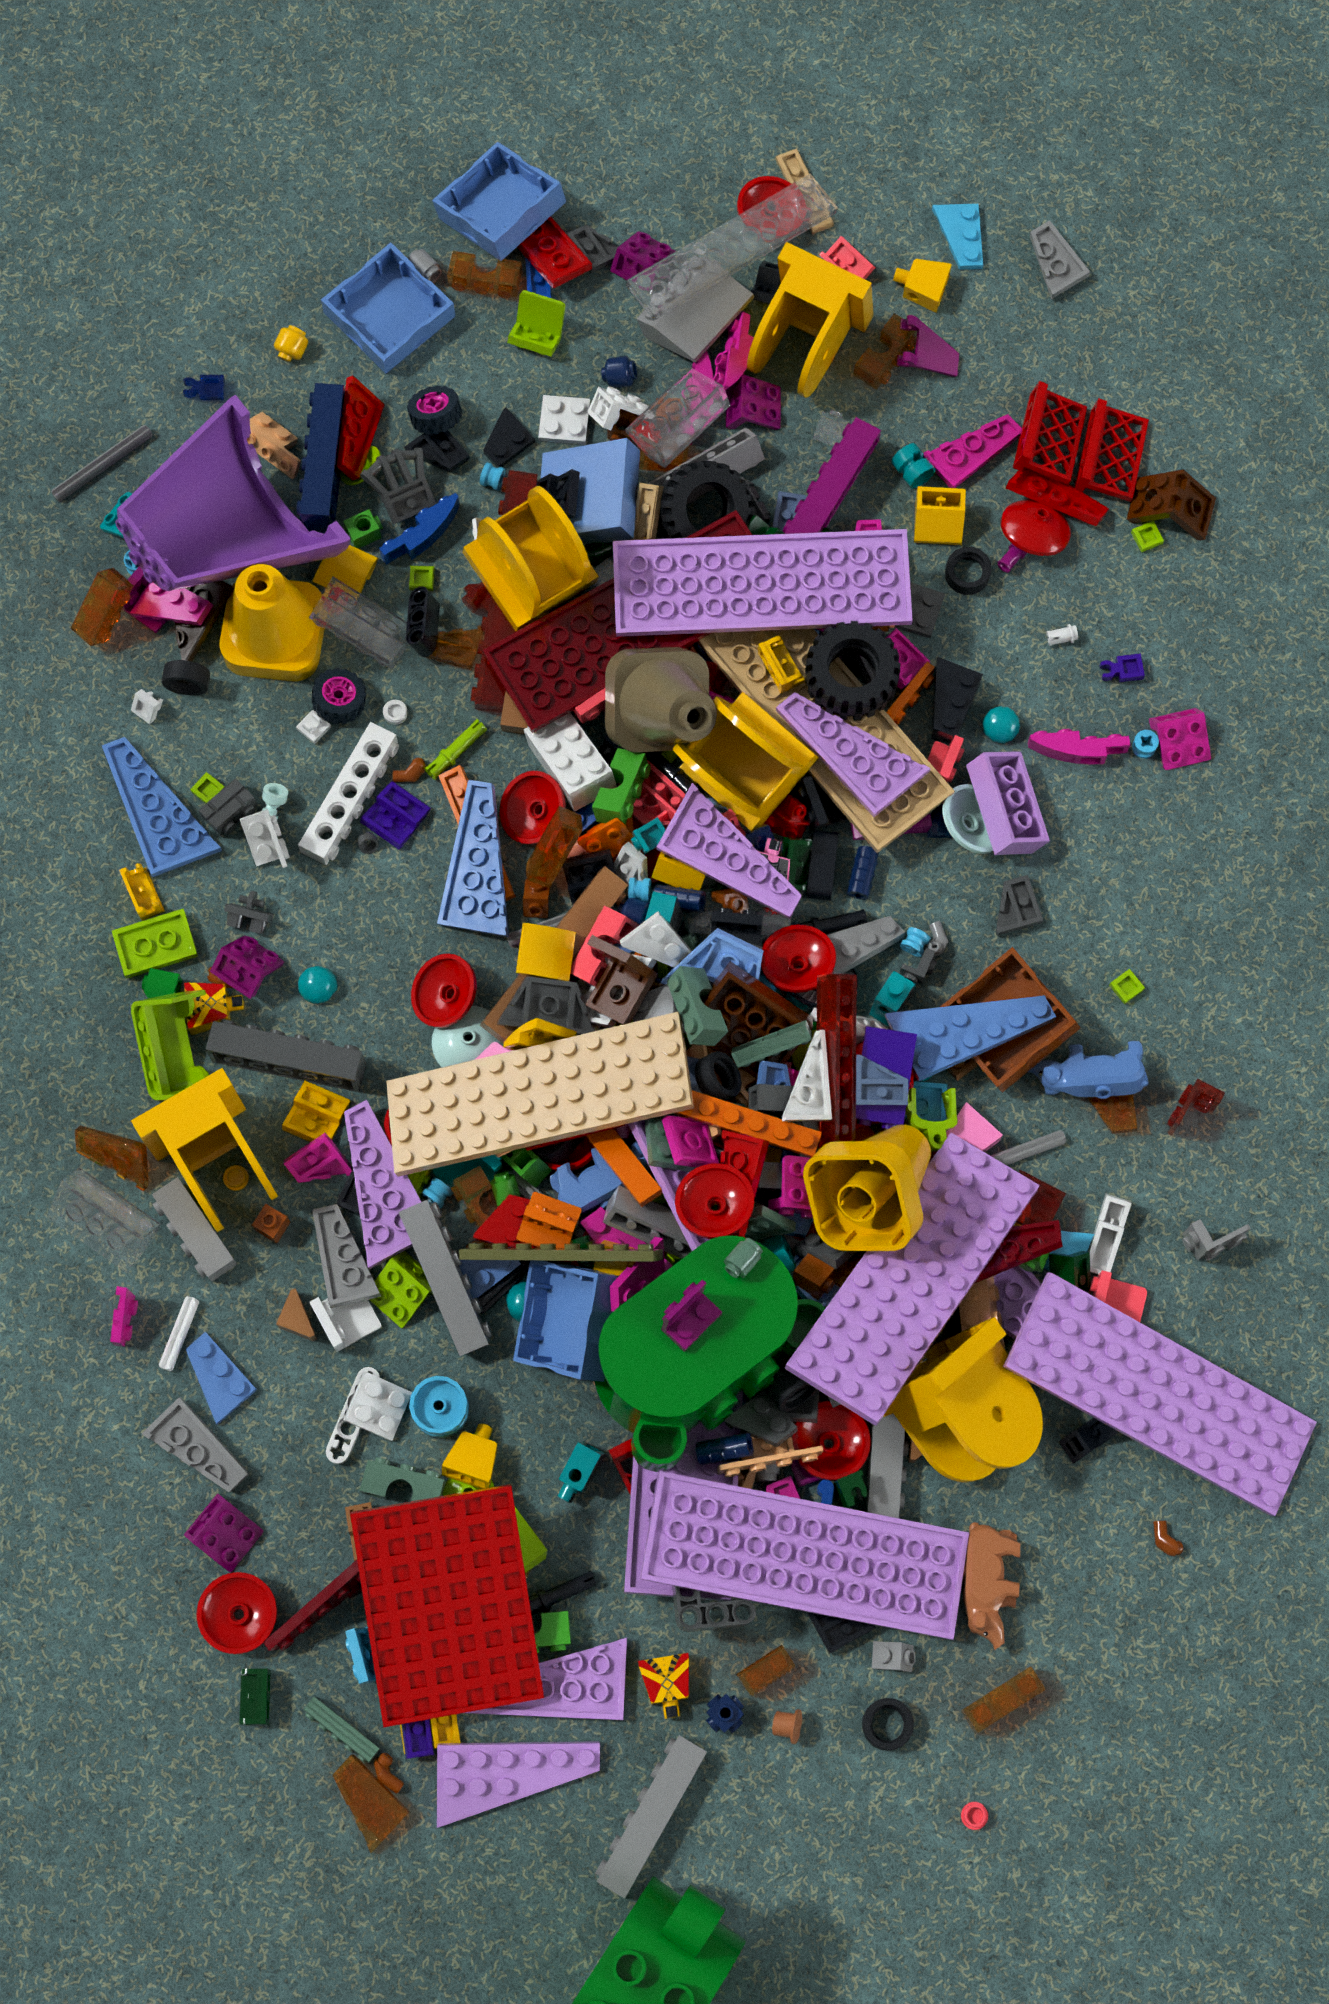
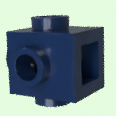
M717 1694L707 1704L710 1709L706 1712L709 1717L706 1722L716 1733L721 1730L724 1734L729 1730L732 1734L743 1724L741 1718L744 1716V1713L741 1710L744 1706L735 1695L730 1698L727 1694L723 1697ZM728 1708L731 1713L730 1717L722 1718L720 1715L721 1709Z

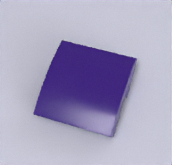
M391 781L377 796L376 802L361 817L360 823L400 850L428 815L431 808Z

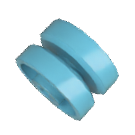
M444 1376L426 1378L415 1387L411 1394L409 1405L411 1416L423 1433L430 1437L446 1438L455 1435L465 1425L469 1415V1404L464 1390L456 1381ZM442 1402L444 1405L443 1409L435 1410L434 1407H437V1403Z

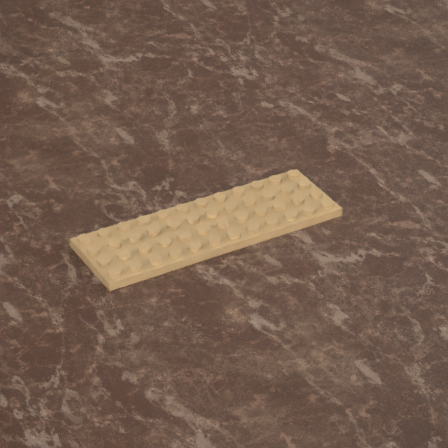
M814 629L711 633L697 641L700 647L740 693L744 692L810 748L777 713L776 707L794 692L815 703L816 698L810 697L808 686L805 682L780 694L758 654V644L780 635L799 672H801L805 679L808 650L810 646H813L814 639L819 635ZM839 657L830 664L829 672L838 683L847 687L863 686ZM876 709L875 715L869 718L865 714L862 715L861 720L854 721L853 716H847V720L843 721L853 727L856 726L887 743L890 748L910 756L913 761L921 765L924 764L931 769L928 774L877 816L873 817L820 758L807 771L876 853H879L927 816L955 792L884 709L882 711Z
M679 1012L386 1081L394 1173L398 1177L694 1108L683 1026Z

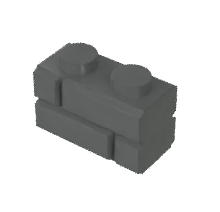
M234 779L198 811L202 819L221 837L225 833L227 835L232 833L236 829L240 818L252 815L256 810L257 803L253 795L237 779Z

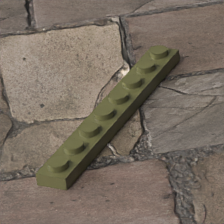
M469 1243V1248L459 1249V1260L654 1262L663 1260V1249H654V1244H638V1249H629V1244H613V1249L604 1248V1244H589V1248H580L579 1243L564 1244V1248H556V1243H542L540 1248H532V1243H517L516 1248H508V1243H492V1247H484V1243Z

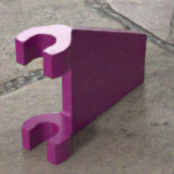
M908 315L907 319L902 318L900 329L917 331L915 354L905 351L903 356L898 355L897 365L901 367H916L956 377L958 374L959 353L918 317Z

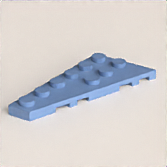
M125 737L102 745L152 877L222 851L221 847L210 837L202 825L197 822L189 810L169 787L164 784L156 772L151 769Z
M468 780L437 924L509 937L495 786L492 783Z
M1045 996L885 1013V1018L891 1030L917 1034L912 1070L918 1081L1056 1021V1015Z

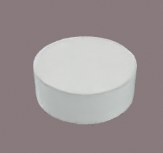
M391 700L383 707V715L388 723L398 725L406 720L408 711L402 701Z

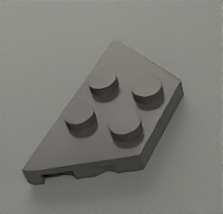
M528 976L524 978L497 1021L499 1026L519 1028L530 1020L539 1018L577 1032V1035L595 1031L589 1021L588 1011L581 999V992L577 982Z

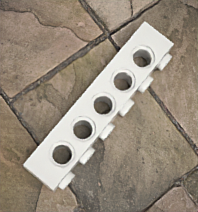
M372 722L369 723L299 842L298 847L302 854L324 865H327L329 860L333 861L339 852L338 845L342 839L345 840L349 836L351 831L350 824L354 818L358 819L363 811L362 804L364 800L372 796L375 790V781L378 777H383L387 770L386 763L389 757L393 758L399 749L396 734ZM372 751L381 752L377 757L369 756ZM361 771L369 772L366 777H357V774ZM350 791L357 793L353 798L345 797L346 793ZM337 812L345 813L340 819L333 818V815ZM326 832L333 834L327 840L321 839L322 834Z

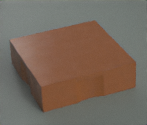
M1013 947L987 967L976 981L962 988L940 1006L947 1007L1036 996L1046 997L1056 1015V1021L973 1057L1002 1093L1080 1029L1074 1018L1047 989Z

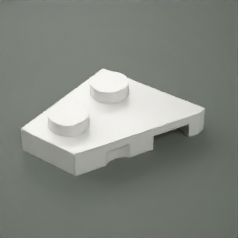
M627 842L622 846L614 865L617 876L629 886L630 878H637V880L648 878L647 857L640 851L638 852L630 842ZM627 886V888L624 890V892H626L627 895H628V886Z

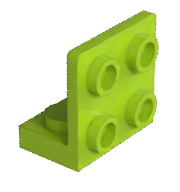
M403 1251L389 1260L374 1281L381 1297L369 1300L400 1328H403L423 1301L432 1295L433 1292L422 1266L406 1251Z

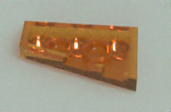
M81 1125L75 1129L76 1152L101 1167L109 1166L117 1171L116 1175L123 1180L126 1178L131 1179L137 1183L136 1187L144 1191L147 1189L149 1179L145 1143Z
M352 1754L336 1770L333 1777L346 1804L349 1805L356 1819L355 1822L359 1830L362 1831L370 1853H373L410 1811Z

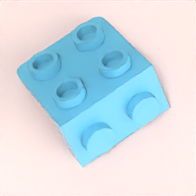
M368 1627L353 1628L345 1631L347 1636L346 1647L352 1655L355 1678L359 1684L376 1682Z

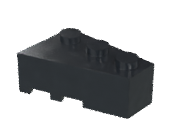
M937 657L931 739L950 745L954 736H959L981 684L983 674Z

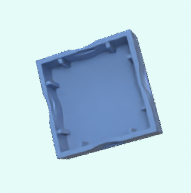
M499 142L494 144L474 162L465 174L455 179L432 200L439 219L500 261L508 256L566 203L559 181L539 168L527 164L519 155Z
M392 243L388 244L366 262L359 272L345 279L321 299L324 314L385 374L455 317L454 303L431 281L424 278L416 270L413 263Z
M628 438L551 451L542 455L541 478L550 473L560 476L571 469L580 472L576 516L569 520L577 531L583 545L634 538L636 516L635 491L639 475L640 450Z
M530 1260L524 1293V1309L518 1328L513 1361L537 1368H549L558 1374L580 1380L604 1382L605 1376L599 1359V1338L605 1321L613 1312L611 1311L610 1285L618 1278V1275L558 1261Z

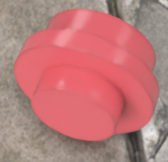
M979 1802L966 1804L961 1811L963 1824L971 1830L983 1828L988 1821V1812L985 1806Z

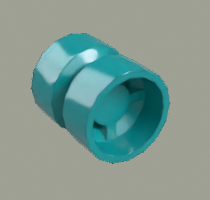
M916 443L904 446L891 460V464L898 473H904L903 479L911 489H915L927 482L935 473L934 466L927 458H923L924 454Z

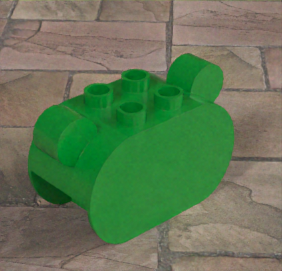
M740 1236L712 1238L701 1244L610 1314L603 1325L599 1338V1359L605 1379L604 1382L594 1381L596 1391L608 1414L619 1425L634 1433L631 1441L632 1454L637 1463L646 1470L659 1472L667 1471L674 1467L682 1458L687 1443L686 1433L700 1423L704 1425L708 1432L712 1431L733 1413L731 1408L739 1401L735 1397L738 1393L743 1391L751 1400L762 1390L770 1386L774 1381L772 1376L780 1369L776 1361L781 1351L783 1350L788 1356L792 1357L826 1309L821 1303L811 1299L797 1300L795 1284L786 1266L772 1251L758 1242L756 1243L763 1250L760 1255L761 1259L745 1278H734L729 1275L725 1270L724 1260L736 1245L746 1238ZM703 1279L706 1282L703 1294L722 1311V1315L684 1352L661 1330L663 1325L662 1318L665 1315L664 1311L672 1302L676 1301L679 1303L684 1296L683 1292L693 1282L698 1284Z
M653 1876L572 2004H710L738 1958L746 1940L719 1922L726 1908L691 1884L682 1896Z

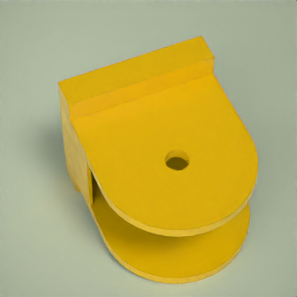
M786 242L777 258L781 284L755 333L748 354L747 369L753 373L760 372L768 363L788 326L792 325L816 337L803 366L797 388L800 396L808 398L822 380L851 326L864 333L873 318L872 283Z
M536 486L529 491L527 501L498 519L493 520L490 517L482 519L479 522L477 539L463 547L464 556L515 631L533 623L595 584L599 578L589 562L585 547L571 521L556 500L540 486Z
M742 692L733 704L716 696L713 702L718 709L717 719L712 731L705 738L690 742L688 746L677 743L673 747V751L683 761L679 768H682L692 780L696 781L718 803L725 806L728 810L731 808L736 814L737 819L750 831L756 833L818 760L819 756L746 693Z
M223 1068L131 1120L140 1138L157 1161L171 1155L217 1232L223 1230L224 1227L193 1172L233 1148L240 1146L270 1199L274 1200L278 1197L232 1119L244 1112L246 1108Z
M995 1317L933 1345L883 1416L885 1417L893 1413L928 1463L944 1477L957 1482H974L990 1475L996 1468H1011L1025 1462L1036 1451L1042 1436V1411L1034 1390L1027 1380L1003 1367L1008 1353L999 1341L1006 1335V1332Z

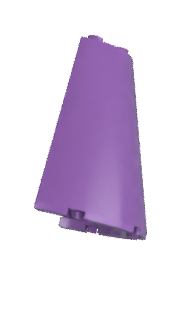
M236 395L227 400L117 508L118 519L115 523L118 530L123 534L130 550L129 557L135 565L140 566L145 579L150 584L154 583L165 591L236 578L243 570L256 564H266L280 569L333 558L344 552L350 544L351 538L337 521L328 525L325 534L314 530L309 532L304 524L284 504L272 484L261 472L262 465L255 447L252 443L248 444L247 438L251 434L250 412Z

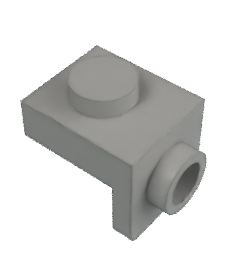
M873 1641L872 1669L912 1672L916 1659L913 1645L902 1642Z

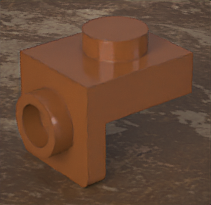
M525 879L523 896L524 917L548 918L550 880Z

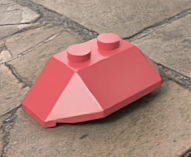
M648 761L651 768L650 774L647 779H644L642 793L635 800L632 816L642 825L658 817L664 828H667L686 794Z

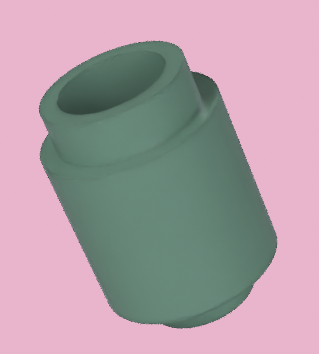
M750 1238L740 1241L724 1260L726 1272L734 1278H745L761 1259L762 1248Z

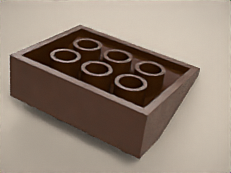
M731 961L711 986L712 990L702 1000L703 1004L708 1008L721 1011L728 1029L725 1036L715 1046L709 1047L716 1052L726 1053L733 1061L731 1053L734 1047L805 1020L810 1030L813 1028V1017ZM799 1045L792 1050L781 1051L776 1056H768L763 1061L786 1064ZM755 1061L747 1067H740L754 1078H758L759 1062Z

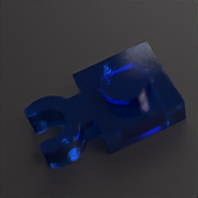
M200 375V381H196L191 377L183 379L185 386H192L189 390H183L184 397L192 398L199 394L200 400H224V375Z

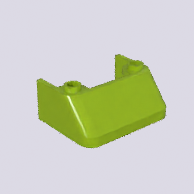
M205 990L185 991L133 1002L131 1006V1015L149 1095L154 1100H167L209 1076V1073L202 1066H194L184 1018L191 1016L195 1007L193 998L206 995Z

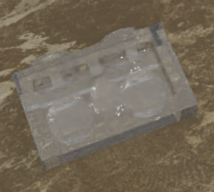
M831 409L829 413L822 411L813 439L834 446L836 442H841L844 428L848 423L852 424L855 418L847 421L842 419V413Z

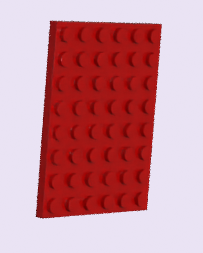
M511 1484L350 1512L383 1728L544 1698Z

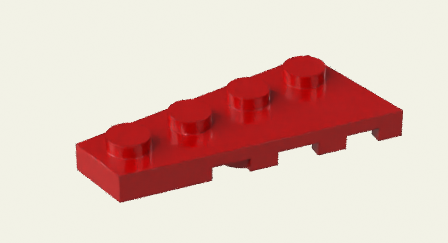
M353 375L346 378L337 467L352 481L360 478V473L362 472L385 405Z
M1026 467L1022 471L1018 470L1006 485V489L1045 504L1093 526H1097L1109 510V508L1088 495L1074 489L1073 486Z
M722 1130V1139L725 1140L724 1151L721 1152L720 1163L732 1166L746 1176L752 1186L755 1199L769 1141ZM748 1222L740 1231L731 1236L745 1238Z

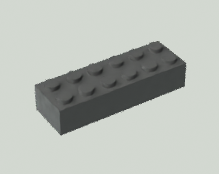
M222 1019L221 1022L213 1021L205 1049L213 1063L359 1093L367 1064L362 1051H359V1048L353 1045H344V1047L334 1046L335 1043L328 1040L315 1042L310 1041V1038L304 1035H295V1037L285 1036V1033L279 1030L272 1029L270 1032L261 1031L259 1027L254 1025L236 1026L235 1022Z

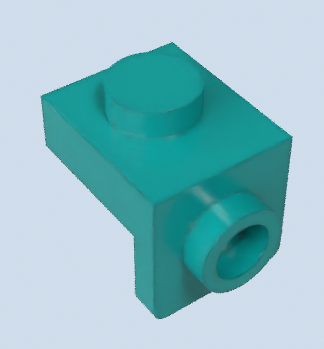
M657 817L632 831L634 837L631 838V842L638 852L642 850L645 855L657 847L666 830Z

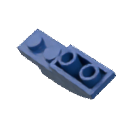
M454 493L451 496H444L434 506L422 509L415 516L416 527H409L399 537L384 542L379 550L385 564L387 565L405 553L413 560L432 546L454 519L460 506L458 495Z

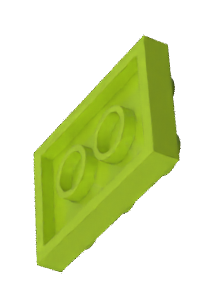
M184 908L112 930L126 979L147 973L150 968L160 969L198 957Z

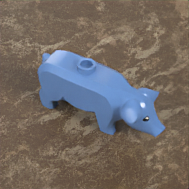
M1139 1041L1128 1042V1050L1121 1051L1115 1057L1110 1055L1084 1056L1082 1045L1068 1046L1070 1053L1063 1063L1053 1060H1042L1028 1071L1038 1077L1045 1088L1046 1095L1065 1092L1077 1097L1106 1099L1110 1096L1138 1093L1149 1084L1145 1068L1141 1062L1143 1048Z
M635 1141L629 1149L649 1173L651 1169L637 1141ZM595 1148L591 1149L595 1165L585 1169L579 1177L573 1173L569 1162L558 1167L557 1172L550 1176L552 1188L559 1193L558 1200L580 1207L582 1209L580 1216H584L599 1207L606 1209L608 1201L617 1187L622 1186L626 1188Z

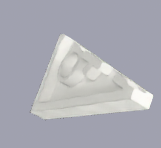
M659 911L620 940L622 947L672 967H676L692 952Z
M825 1030L814 1032L783 1113L782 1122L832 1120Z

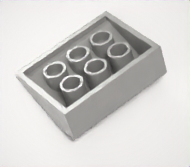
M695 254L640 314L637 321L645 338L696 363L753 300L754 294L714 262Z

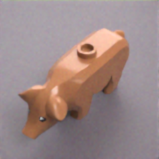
M973 1522L969 1526V1538L963 1572V1601L968 1616V1627L971 1632L989 1640L994 1650H996L1005 1643L1003 1622L998 1614V1610L1003 1607L1016 1608V1598L1019 1597L1020 1588L1019 1583L1004 1579L1005 1569L1001 1557L1013 1555L1019 1558L1020 1542H1017V1535L1011 1530L997 1532L988 1525H980L977 1522Z

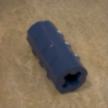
M859 846L857 849L854 866L851 869V878L848 881L847 895L852 898L865 900L869 897L879 855L872 847Z
M656 885L653 888L654 892L676 896L682 911L702 913L705 909V891L694 890L693 888L671 887L670 885Z
M749 1433L734 1434L733 1436L708 1439L707 1441L696 1443V1455L700 1465L753 1456L754 1454L753 1441Z

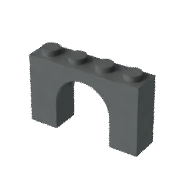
M757 1084L750 1087L749 1109L767 1115L782 1117L794 1086ZM789 1121L819 1131L818 1121ZM794 1153V1155H793V1156L807 1157V1156H804V1155H801V1154H798V1153ZM764 1162L757 1191L782 1192V1163Z

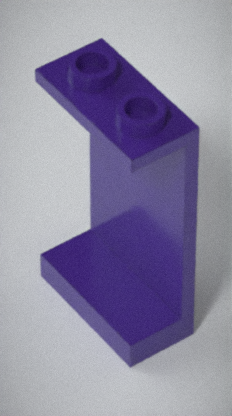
M866 1026L862 1056L907 1078L909 1092L917 1034ZM855 1095L851 1118L857 1119L856 1124L871 1126L873 1121L882 1123V1128L889 1129L896 1125H904L906 1105H856Z

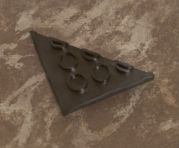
M222 580L185 588L213 604V607L201 626L175 622L176 640L178 648H180L182 660L193 661L232 594L234 587Z

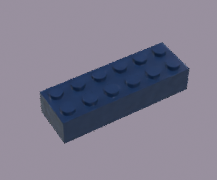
M315 383L314 392H310L309 404L312 407V414L308 413L307 428H310L309 435H305L304 440L307 457L302 458V471H305L304 479L300 478L299 492L302 493V500L297 501V515H300V521L309 532L314 530L325 534L328 525L336 521L341 470L337 467V457L345 395L344 385Z

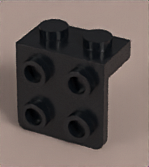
M811 776L802 778L794 787L797 799L806 807L804 818L809 822L810 831L847 819Z
M718 908V911H712L711 933L719 928L745 942L760 946L763 915H758L757 911L744 910L742 914L733 913L732 909Z

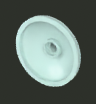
M962 784L953 788L954 794L944 800L942 807L944 822L950 835L958 844L971 852L978 854L992 852L993 848L973 786L971 784Z
M471 1006L468 1013L459 1022L449 1027L434 1029L432 1050L436 1061L442 1068L475 1060L492 1042H497L503 1046V1043L480 1026L489 1014V1010L478 1006ZM470 1034L473 1036V1039L465 1041V1035Z

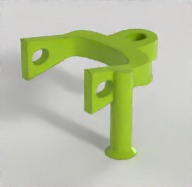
M916 1088L909 1089L908 1105H906L905 1111L908 1125L923 1132V1135L930 1144L931 1152L941 1149L947 1139L946 1131L957 1125L956 1088H950L941 1093L947 1119L944 1121H927L918 1117Z

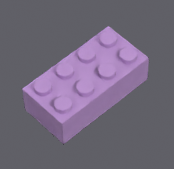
M983 752L966 765L994 855L1032 854L1050 842L1021 752Z

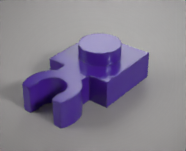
M1141 653L1117 656L1116 663L1105 660L1099 666L1100 669L1107 668L1110 670V673L1102 675L1103 681H1109L1114 676H1118L1119 682L1143 680L1145 677Z

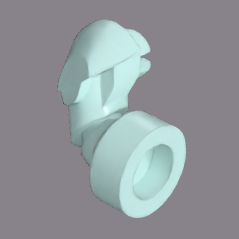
M277 783L266 784L262 794L266 807L262 811L268 809L270 816H276L278 811L276 809L287 801V788Z

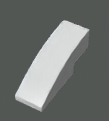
M1105 1194L1088 1251L1090 1252V1272L1099 1274L1102 1270L1111 1272L1131 1207V1201Z

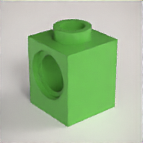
M369 509L343 521L346 533L351 538L353 546L358 549L381 538L380 529H383L378 516L373 517ZM362 527H369L367 531H360Z

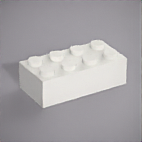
M571 713L564 715L534 733H531L528 727L523 729L530 749L546 772L557 780L564 792L565 799L574 812L595 801L600 787L608 789L617 787L611 768Z

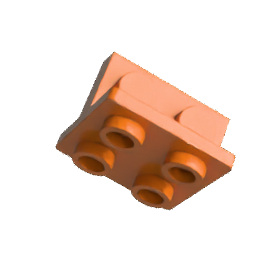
M633 817L628 818L626 824L618 818H614L607 823H600L587 830L586 834L577 838V842L588 853L610 849L613 862H615L623 845L627 842L633 845L631 842V838L634 837L632 835V831H634Z
M533 1192L530 1202L526 1206L516 1240L522 1243H532V1246L540 1248L542 1243H556V1248H564V1244H569L572 1239L582 1209L541 1193Z

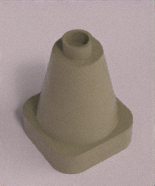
M681 647L625 649L616 653L608 662L605 673V728L608 737L618 746L631 752L673 751V747L677 743L688 746L690 742L705 738L714 728L717 710L709 695V669L705 660L697 653Z

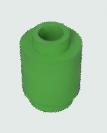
M505 1171L494 1175V1179L490 1184L497 1206L509 1194L521 1197L514 1174H509Z

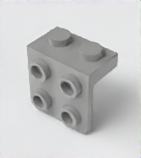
M1199 1219L1191 1223L1184 1231L1182 1242L1188 1252H1193L1197 1261L1202 1258L1209 1261L1220 1255L1219 1252L1223 1251L1226 1246L1230 1250L1240 1245L1247 1238L1246 1233L1251 1228L1247 1224L1213 1242L1203 1222Z

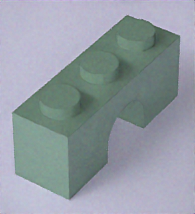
M680 966L667 980V984L677 1011L680 1013L689 1043L715 1046L725 1036L728 1029L721 1011L710 1009L702 1002L712 990L705 969Z
M376 1457L375 1461H367L359 1490L362 1494L387 1500L391 1487L397 1483L404 1482L412 1486L413 1495L411 1501L442 1496L446 1481L441 1478L440 1473L426 1470V1473L422 1474L415 1472L416 1467L401 1464L399 1468L391 1466V1461Z

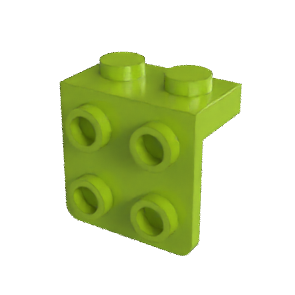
M523 290L519 296L516 324L508 335L507 343L552 357L561 340L565 304L561 301Z

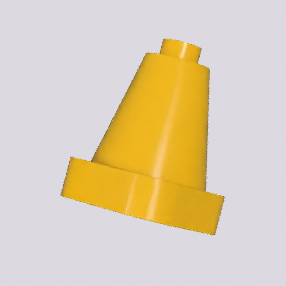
M256 564L246 568L232 585L234 590L226 602L219 643L226 666L233 673L240 676L294 682L307 679L316 671L319 665L327 612L325 604H323L324 600L321 592L310 583L286 579L276 568L270 565Z
M896 1125L863 1141L829 1142L823 1145L809 1159L803 1170L804 1183L816 1231L827 1245L841 1251H896L908 1244L923 1224V1212L918 1191L931 1157L930 1144L923 1133L909 1125Z

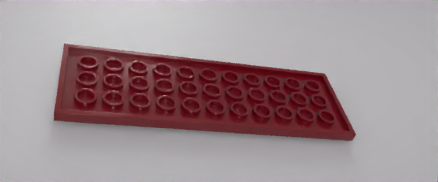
M737 510L686 538L752 535ZM614 578L487 647L483 650V654L531 733H534L575 710V707L604 689L606 667L616 653L625 649L686 648L711 633L616 637Z

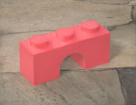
M604 906L578 955L573 960L570 974L595 987L608 964H606L605 957L587 944L590 937L594 935L612 945L620 944V940L638 927L639 924L627 916Z

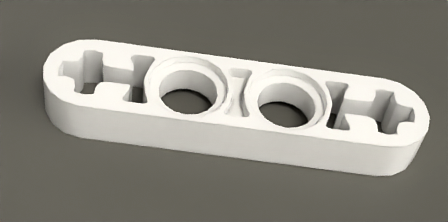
M365 1367L358 1372L329 1440L326 1456L333 1464L340 1465L347 1462L357 1441L361 1428L356 1426L353 1434L344 1435L341 1432V1426L345 1422L343 1419L363 1372L373 1373V1375L380 1378L377 1370L372 1367ZM337 1435L344 1440H351L349 1445L344 1442L342 1446V1451L345 1455L334 1459V1454L331 1450L333 1448L337 1449L341 1442L340 1440H335Z

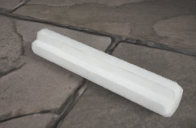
M186 1296L159 1363L161 1369L172 1371L199 1305V1301L196 1298Z

